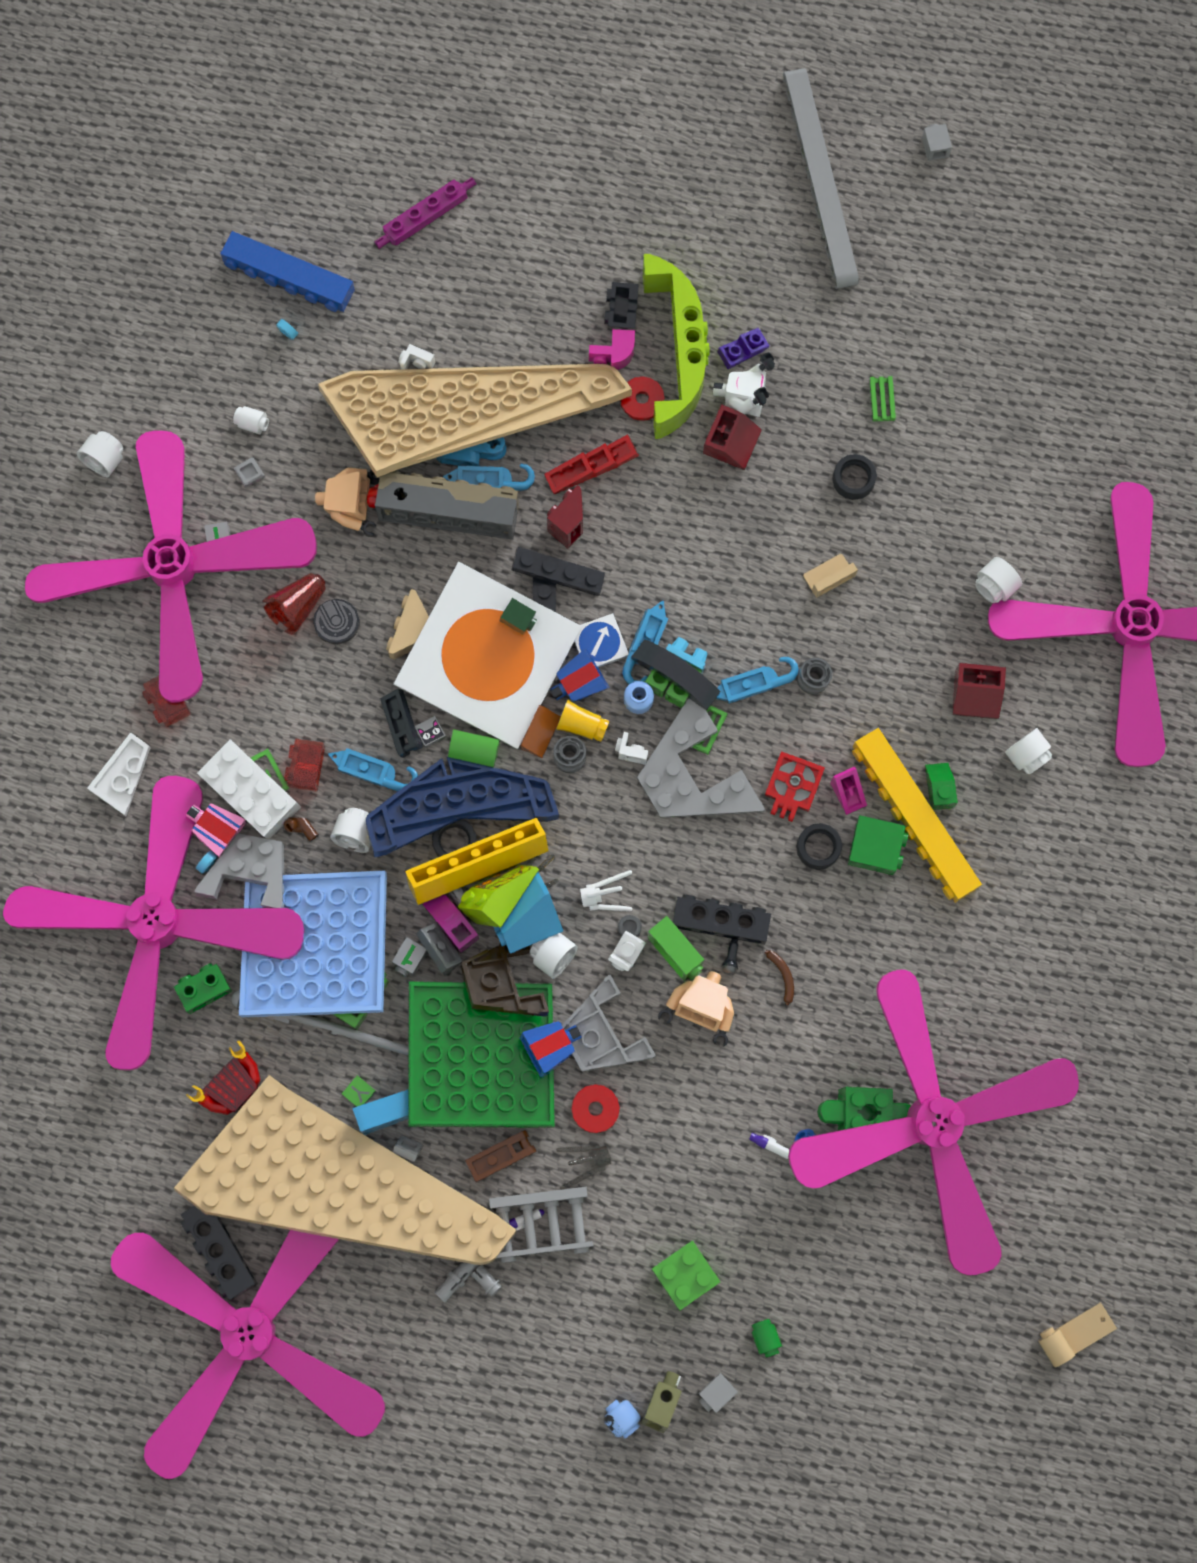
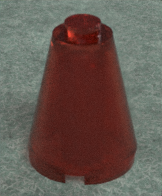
M309 573L268 595L262 600V603H266L263 607L266 614L276 625L280 622L287 627L284 632L294 635L325 592V580L319 574Z

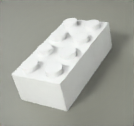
M231 739L197 773L266 839H270L284 825V822L301 808L292 797Z

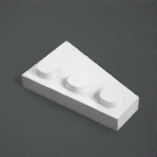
M130 733L87 789L124 816H127L150 751V746Z

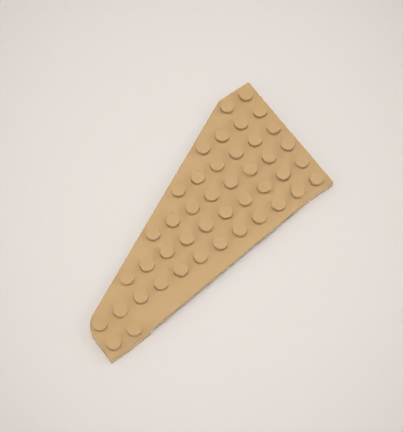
M606 364L350 371L318 383L320 392L376 477L520 431L600 408L632 395L631 387L618 370Z
M270 1075L174 1187L177 1193L208 1215L475 1265H485L494 1261L516 1233L515 1228L493 1212L290 1091Z

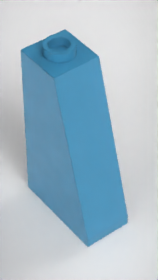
M408 1090L352 1108L360 1131L367 1135L407 1120Z

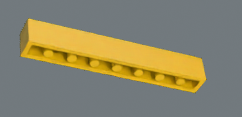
M879 727L855 741L853 745L854 750H852L855 759L859 763L861 761L867 768L865 770L867 777L871 782L875 781L879 786L878 793L884 801H889L892 806L890 810L893 817L897 821L901 820L904 826H906L904 833L908 834L910 841L914 840L917 844L916 851L922 860L927 859L931 865L929 868L930 873L934 879H940L944 885L942 890L949 900L953 899L956 903L979 889L982 883Z

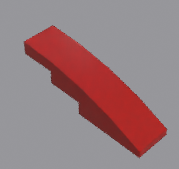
M627 434L609 445L605 443L587 454L582 452L544 475L553 494H557L613 470L638 457L639 454L630 436Z

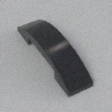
M644 639L631 656V659L647 670H654L689 694L688 698L705 710L709 709L721 692L687 662Z

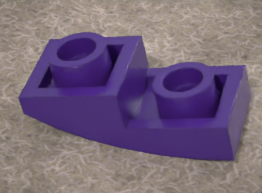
M756 328L740 335L738 340L719 347L717 353L729 370L765 351L770 345L760 329Z

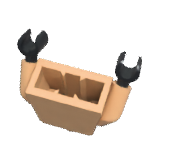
M348 467L326 481L325 492H317L315 502L318 506L324 505V510L340 525L356 531L363 530L367 537H372L374 533L368 532L366 528L369 526L376 528V524L372 521L364 524L362 521L366 520L367 495L370 483L379 484L380 478L372 476L374 474L372 469L370 472H367L366 469Z
M710 971L706 978L696 976L693 982L686 981L676 987L666 1003V1010L659 1012L658 1019L660 1020L662 1014L667 1012L670 1018L666 1024H669L673 1020L672 1012L676 1010L674 1015L715 1032L720 1029L719 1033L714 1035L713 1043L716 1044L718 1036H723L725 1039L723 1047L726 1046L728 1043L726 1032L730 1030L734 1010L731 999L727 996L728 989L719 984L721 975Z

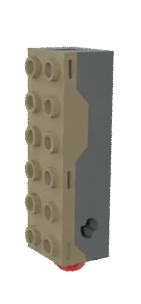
M392 471L380 476L379 484L369 489L367 505L369 508L376 509L379 521L514 540L519 498L518 491L508 486L495 488L486 483L474 485L469 484L465 480L453 482L446 481L443 477H433L432 479L425 478L417 473L404 475L398 471Z

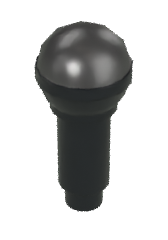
M731 939L727 958H725L721 966L723 972L728 975H732L738 970L736 960L738 939Z

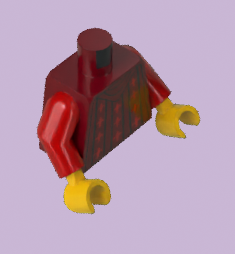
M237 1041L241 1047L237 1052H234L229 1047L233 1058L202 1090L198 1086H192L197 1090V1094L194 1097L186 1094L191 1101L198 1102L201 1106L214 1113L225 1115L232 1112L238 1113L259 1088L258 1084L261 1080L257 1063L248 1052H245L242 1042Z

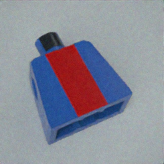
M583 650L556 673L561 683L550 690L557 701L569 695L570 699L576 702L605 691L610 687L589 651Z
M557 1021L527 1030L519 1038L540 1078H542L572 1056L575 1050L571 1043L581 1039L582 1036L577 1026L564 1031L561 1023Z

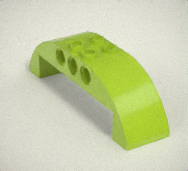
M644 254V293L671 292L679 400L654 402L655 439H661L681 427L690 418L698 405L703 389L705 368L708 366V356H710L709 343H707L706 336L708 335V324L703 322L698 294L684 273L670 262L658 256Z

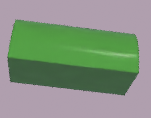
M453 729L448 757L494 767L500 746L499 739Z

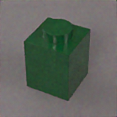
M512 598L499 621L524 635L526 630L531 632L537 622V619L534 618L536 611Z

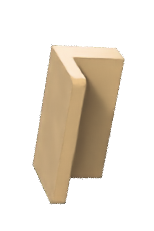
M839 554L806 572L803 577L817 598L854 578L858 569L854 563L848 564L844 556Z

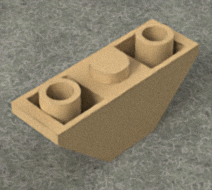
M411 589L409 596L405 595L401 608L404 610L402 616L397 617L394 624V629L396 630L394 638L390 637L387 643L386 650L389 651L391 659H396L411 652L429 618L417 592Z

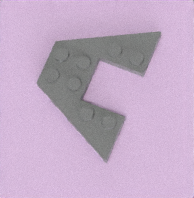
M689 698L637 776L661 818L765 812L764 806L742 770L703 793L699 791L679 755L718 733V730L707 711Z

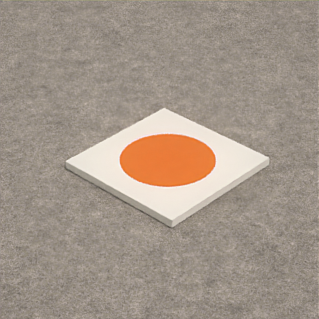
M458 561L393 685L518 749L539 705L542 704L557 675L556 673L564 662L582 626ZM512 598L536 611L534 618L537 619V622L531 632L526 630L524 635L499 621Z

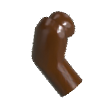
M291 817L284 822V829L287 832L303 833L309 842L319 836L306 818Z

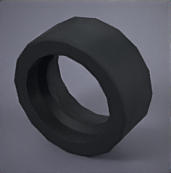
M858 454L847 455L840 459L835 466L832 478L833 486L838 494L846 499H862L868 496L874 488L877 478L876 467L865 456ZM850 465L860 466L867 472V483L859 489L849 488L842 482V471Z
M460 819L433 832L432 846L436 855L441 857L448 854L441 846V837L450 828H459L466 832L469 841L468 845L477 842V836L472 825L466 820Z
M823 823L812 824L805 828L798 838L796 845L797 855L801 862L809 868L816 870L827 869L834 865L841 854V837L830 825ZM813 834H825L831 839L833 851L828 858L816 860L811 858L806 852V841Z

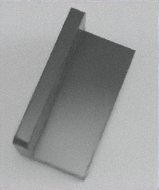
M437 922L420 929L416 933L443 975H448L463 962Z

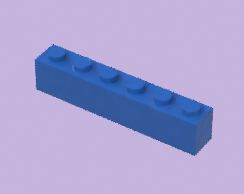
M234 231L231 232L220 253L226 267L232 270L241 269L251 278L258 276L264 279L270 286H282L286 292L292 295L301 294L311 303L316 304L318 301L325 304V307L333 312H337V310L344 312L355 291L352 280Z

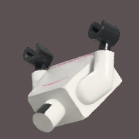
M770 352L763 354L760 358L762 364H757L749 371L729 373L727 384L714 383L713 396L725 397V406L743 414L760 417L762 405L766 403V398L769 397L765 388L766 372L764 370L770 371L775 367L772 354Z

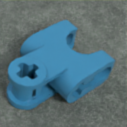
M501 437L436 457V459L440 463L449 465L479 466L480 458L499 460L505 456V439Z

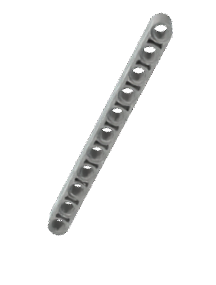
M802 68L783 72V82H786L787 89H785L788 101H791L792 109H790L793 121H796L797 128H795L797 138L801 141L802 145L800 148L803 160L805 159L807 165L805 167L807 178L810 179L812 185L810 187L812 198L815 199L817 205L815 206L817 218H820L822 225L820 226L822 238H825L826 241L825 250L827 258H830L832 265L830 266L832 278H835L837 285L835 289L858 285V272L807 70Z

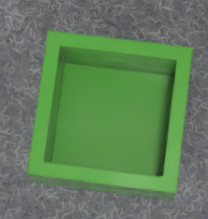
M693 1240L651 1269L679 1311L720 1283V1280Z

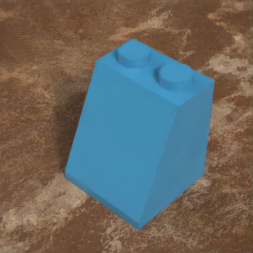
M539 872L536 873L502 927L493 926L501 946L506 945L510 953L563 932L550 893Z

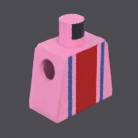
M210 804L205 811L193 805L186 814V817L196 823L191 830L192 833L218 858H220L228 845L246 824L244 818L214 804Z

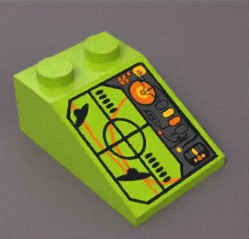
M514 865L497 872L466 891L462 895L461 902L457 908L476 924L502 927L539 869L536 866Z

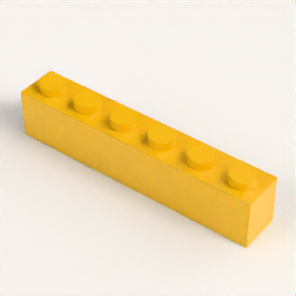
M534 818L405 871L409 888L417 904H422L548 852L546 834L537 818Z

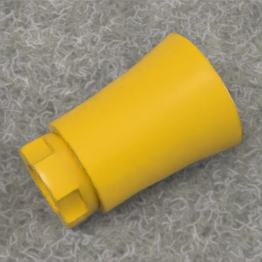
M567 700L556 730L570 732L591 740L594 738L602 742L609 720L603 719L600 715Z

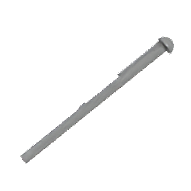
M240 990L234 992L231 997V1002L236 1008H239ZM309 1015L268 1017L288 1024L290 1020L312 1027L328 1029L332 1031L331 1034L342 1035L408 1056V1046Z

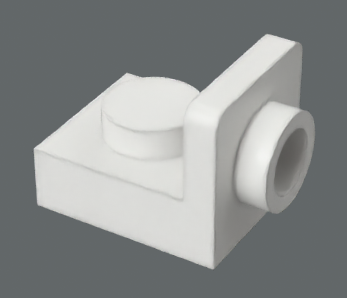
M409 344L407 350H403L399 357L401 370L408 369L411 362L418 369H432L435 364L434 354Z
M624 732L623 738H618L615 751L619 752L618 759L645 765L648 750H644V747L632 744L631 747L626 746L629 733Z
M625 931L608 960L612 962V966L616 969L629 971L635 964L646 942Z

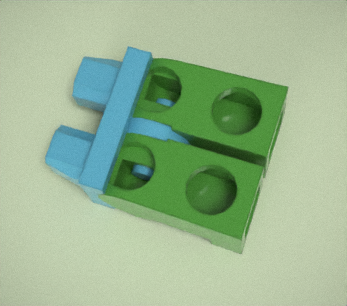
M680 637L672 645L668 644L666 650L687 662L701 674L703 673L708 654L706 651L696 648L692 656L685 653L689 643ZM654 670L651 671L645 683L650 685L654 694L661 698L666 692L665 700L682 709L688 700L689 694Z

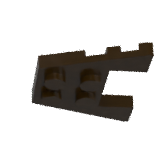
M499 943L498 946L488 951L486 949L461 962V971L472 1009L542 1017L548 1016L549 1010L544 993L519 997L509 965V957L529 954V946L510 953L506 945L501 946V943Z

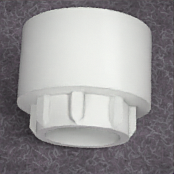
M100 431L97 435L91 434L78 450L77 456L91 470L103 477H109L123 459L121 454L123 446L111 434Z
M994 557L978 572V579L975 584L979 593L991 603H998L1000 600L1005 602L1022 586V580L1009 563L1002 558Z
M1038 728L1031 731L1005 751L1018 770L1023 769L1027 774L1033 773L1052 758V754L1048 750L1051 745Z
M348 808L344 813L338 815L330 839L340 847L346 849L348 847L355 848L354 851L359 853L368 852L371 844L366 829V817L369 813L357 808Z
M561 933L534 943L530 950V956L534 958L533 964L554 979L566 968L565 965H568L574 958L578 946Z

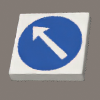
M613 614L580 625L582 627L574 640L578 653L588 650L598 668L628 657L629 653Z

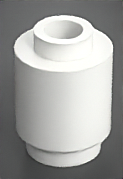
M244 406L243 408L238 407L236 409L233 423L238 425L240 429L261 434L262 431L267 430L269 419L265 412Z

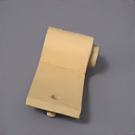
M1100 1302L1055 1330L1053 1327L1046 1329L1040 1333L1042 1338L1038 1342L1054 1368L1071 1360L1079 1351L1117 1328Z

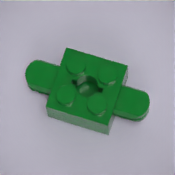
M844 1087L838 1089V1100H826L820 1103L817 1114L820 1121L824 1123L838 1124V1131L905 1118L911 1105L907 1103H893V1089Z

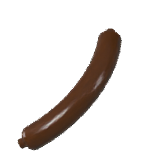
M766 950V957L778 967L783 976L785 984L783 1000L785 1005L789 1006L794 998V981L791 971L786 962L772 950Z

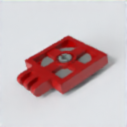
M781 751L765 793L766 797L775 799L770 814L775 815L778 807L782 808L779 817L784 819L786 811H790L788 821L793 822L797 808L809 812L825 767Z

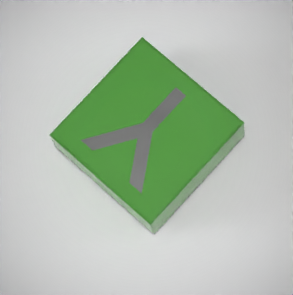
M357 1075L343 1091L342 1095L358 1107L366 1104L376 1091Z

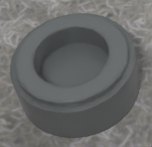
M633 915L624 916L618 923V931L621 936H623L625 931L636 937L641 933V922Z

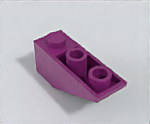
M445 894L422 903L460 954L479 940L477 932Z

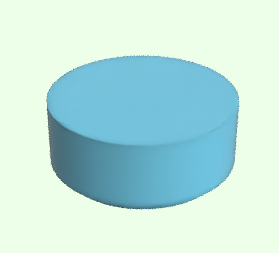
M281 319L276 324L278 330L289 339L294 340L298 335V332L285 320Z
M209 851L200 860L196 869L200 873L205 874L218 859L217 855Z

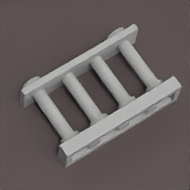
M587 1187L489 1198L490 1209H496L499 1217L508 1224V1212H511L510 1207L520 1206L524 1217L527 1249L512 1251L510 1239L503 1252L496 1259L501 1258V1263L514 1262L516 1261V1256L572 1249H574L575 1254L589 1252V1247H593V1241L585 1242L581 1208L583 1198H588ZM568 1200L572 1206L576 1241L574 1244L561 1245L557 1213L559 1201ZM544 1203V1207H547L551 1246L537 1248L533 1209H535L534 1204Z

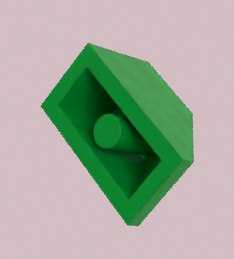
M949 764L925 765L931 808L933 810L954 808L958 800L955 779Z

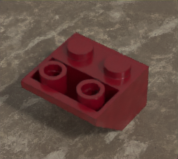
M721 404L704 443L703 454L745 470L762 429L745 414Z
M578 485L573 490L569 489L564 494L563 501L558 506L554 505L547 513V532L567 549L583 534L581 487Z
M959 663L955 670L952 715L999 719L1005 691L1006 667Z

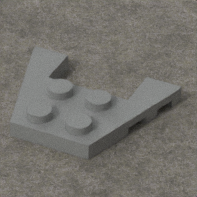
M238 833L194 891L196 896L217 900L224 878L267 886L261 902L262 908H284V845L282 841Z
M608 975L562 1025L564 1031L577 1026L582 1038L571 1044L575 1050L572 1055L582 1072L656 1057L646 1037L623 1049L603 1014L600 1006L621 994L611 975Z

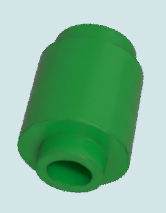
M766 1319L751 1325L753 1329L751 1333L759 1355L764 1354L768 1358L779 1354L778 1348L783 1346L775 1324H772L770 1319Z

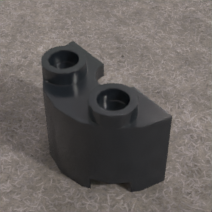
M612 282V288H607L606 302H610V311H605L604 324H608L609 327L635 329L639 284Z

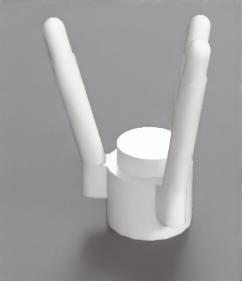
M632 871L620 873L580 889L583 907L589 906L590 911L598 909L632 911V907L598 904V902H602L601 895L622 890L621 886L602 890L599 887L632 874Z

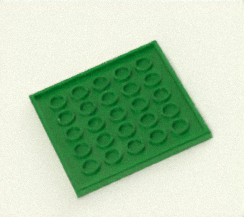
M409 981L408 1127L554 1128V1069L540 1078L519 1038L527 1030L553 1023L552 984L515 983L519 997L544 993L549 1014L546 1017L472 1009L465 982Z

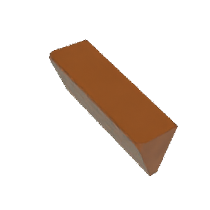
M539 705L523 739L521 750L543 758L561 716Z

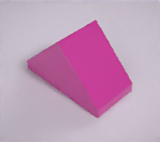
M855 766L833 776L830 784L846 815L867 806Z

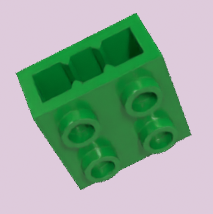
M859 815L856 821L847 865L894 875L897 869L901 870L903 856H900L901 847L906 846L908 834L904 833L906 826Z

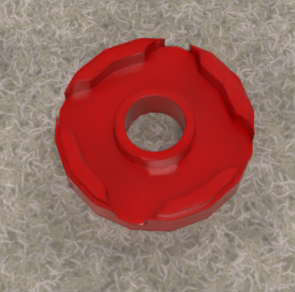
M642 376L629 380L627 383L632 389V395L620 400L621 408L632 419L640 421L652 419L654 415V402L665 400L662 387L658 382L648 377ZM646 394L649 400L641 404L637 402L636 396Z
M594 1084L584 1087L576 1094L571 1110L573 1119L580 1128L590 1133H601L607 1131L615 1124L619 1116L620 1107L618 1098L613 1091L605 1086ZM593 1102H598L603 1107L602 1113L598 1116H594L589 1112V1105Z

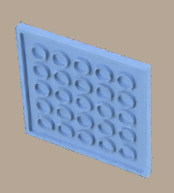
M386 871L283 875L284 908L294 910L301 917L304 924L303 944L296 956L285 960L242 951L239 1016L269 1017L383 1012ZM245 882L244 908H262L261 902L267 886Z

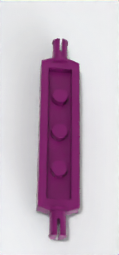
M470 177L461 184L453 179L382 226L384 235L374 241L378 249L389 242L397 246L468 199L466 191L477 185L475 180Z

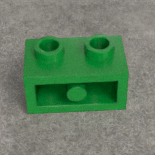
M207 964L199 969L200 973L192 977L191 975L184 976L178 980L179 984L174 986L187 1013L192 1014L233 992L218 964Z

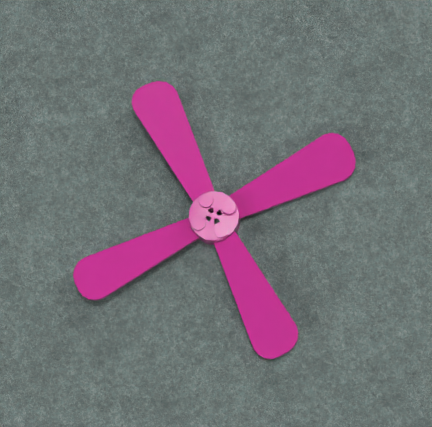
M150 431L142 434L136 441V452L155 537L146 546L143 557L40 565L31 570L27 575L25 592L31 601L46 603L151 577L161 587L159 690L166 701L175 703L194 697L199 692L203 681L185 591V585L192 580L195 573L303 568L314 560L317 554V544L310 524L301 518H291L189 547L182 539L185 465L183 442L172 432Z
M1121 482L1114 487L1110 496L1123 592V601L1116 610L1105 611L1007 599L1005 602L1000 600L998 603L992 604L988 610V625L994 636L1006 641L1111 634L1116 642L1123 646L1114 748L1115 755L1120 763L1126 766L1146 767L1158 762L1164 755L1166 748L1150 643L1156 636L1197 642V607L1162 610L1156 601L1147 596L1154 502L1151 493L1143 485Z
M163 777L156 782L153 788L145 895L137 898L130 906L33 886H24L16 889L9 895L3 910L5 921L11 927L18 929H127L138 941L106 1046V1059L114 1069L130 1071L140 1068L148 1060L151 1053L160 949L171 945L178 937L285 960L296 956L303 944L304 924L302 919L294 910L288 908L177 909L171 901L193 835L191 830L196 824L186 817V814L193 805L201 809L203 793L199 785L185 777Z
M904 969L894 970L883 975L878 981L876 988L877 998L917 1100L909 1108L905 1118L800 1138L789 1149V1164L799 1183L809 1188H821L916 1143L928 1146L930 1148L949 1261L953 1268L962 1274L978 1275L994 1269L999 1263L1002 1256L1001 1247L957 1141L963 1133L964 1126L1062 1106L1071 1102L1079 1089L1077 1070L1070 1060L1057 1058L956 1103L951 1099L941 1097L919 983L910 971Z
M290 1230L251 1306L242 1307L237 1310L152 1236L145 1233H133L126 1236L120 1242L111 1256V1268L115 1275L221 1331L220 1340L224 1347L148 1439L144 1448V1458L152 1471L165 1479H174L181 1476L187 1470L244 1361L255 1360L259 1357L349 1434L366 1436L377 1428L385 1413V1402L375 1389L275 1337L273 1319L339 1239ZM248 1326L252 1327L253 1329L249 1331ZM250 1335H255L252 1340L249 1338Z

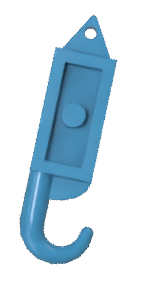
M520 464V468L527 471L528 478L524 482H513L510 471L504 467L458 466L457 469L444 475L443 478L453 482L465 480L469 484L474 485L486 483L495 488L508 486L516 491H523L532 486L535 474L530 466Z
M664 601L659 602L653 608L647 609L644 612L623 667V678L628 684L636 681L632 678L631 671L634 664H638L631 659V656L644 639L657 645L669 619L666 618ZM644 676L639 681L645 682L648 677Z
M780 657V662H787L791 666L790 673L778 677L772 668L763 666L723 679L718 687L721 692L716 699L727 701L730 704L788 684L797 677L799 671L798 664L790 657Z
M348 748L345 751L328 754L338 766L339 772L397 792L407 785L394 781L395 769L390 763ZM409 766L406 768L411 773L412 780H414L418 776L417 772Z

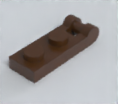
M521 1131L465 1160L475 1182L477 1183L536 1153L534 1145L531 1146L528 1140L529 1135L527 1131ZM519 1142L522 1151L516 1153L512 1145Z

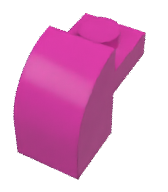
M613 329L612 346L589 345V362L594 364L611 362V367L617 370L627 366L634 355L635 330Z

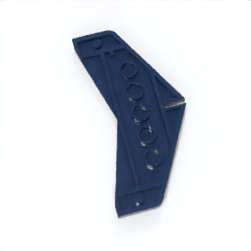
M447 757L450 775H447L443 759L441 758L370 812L366 817V829L374 857H379L402 848L460 819L529 821L537 818L538 821L548 822L558 820L559 812L550 785L544 779Z

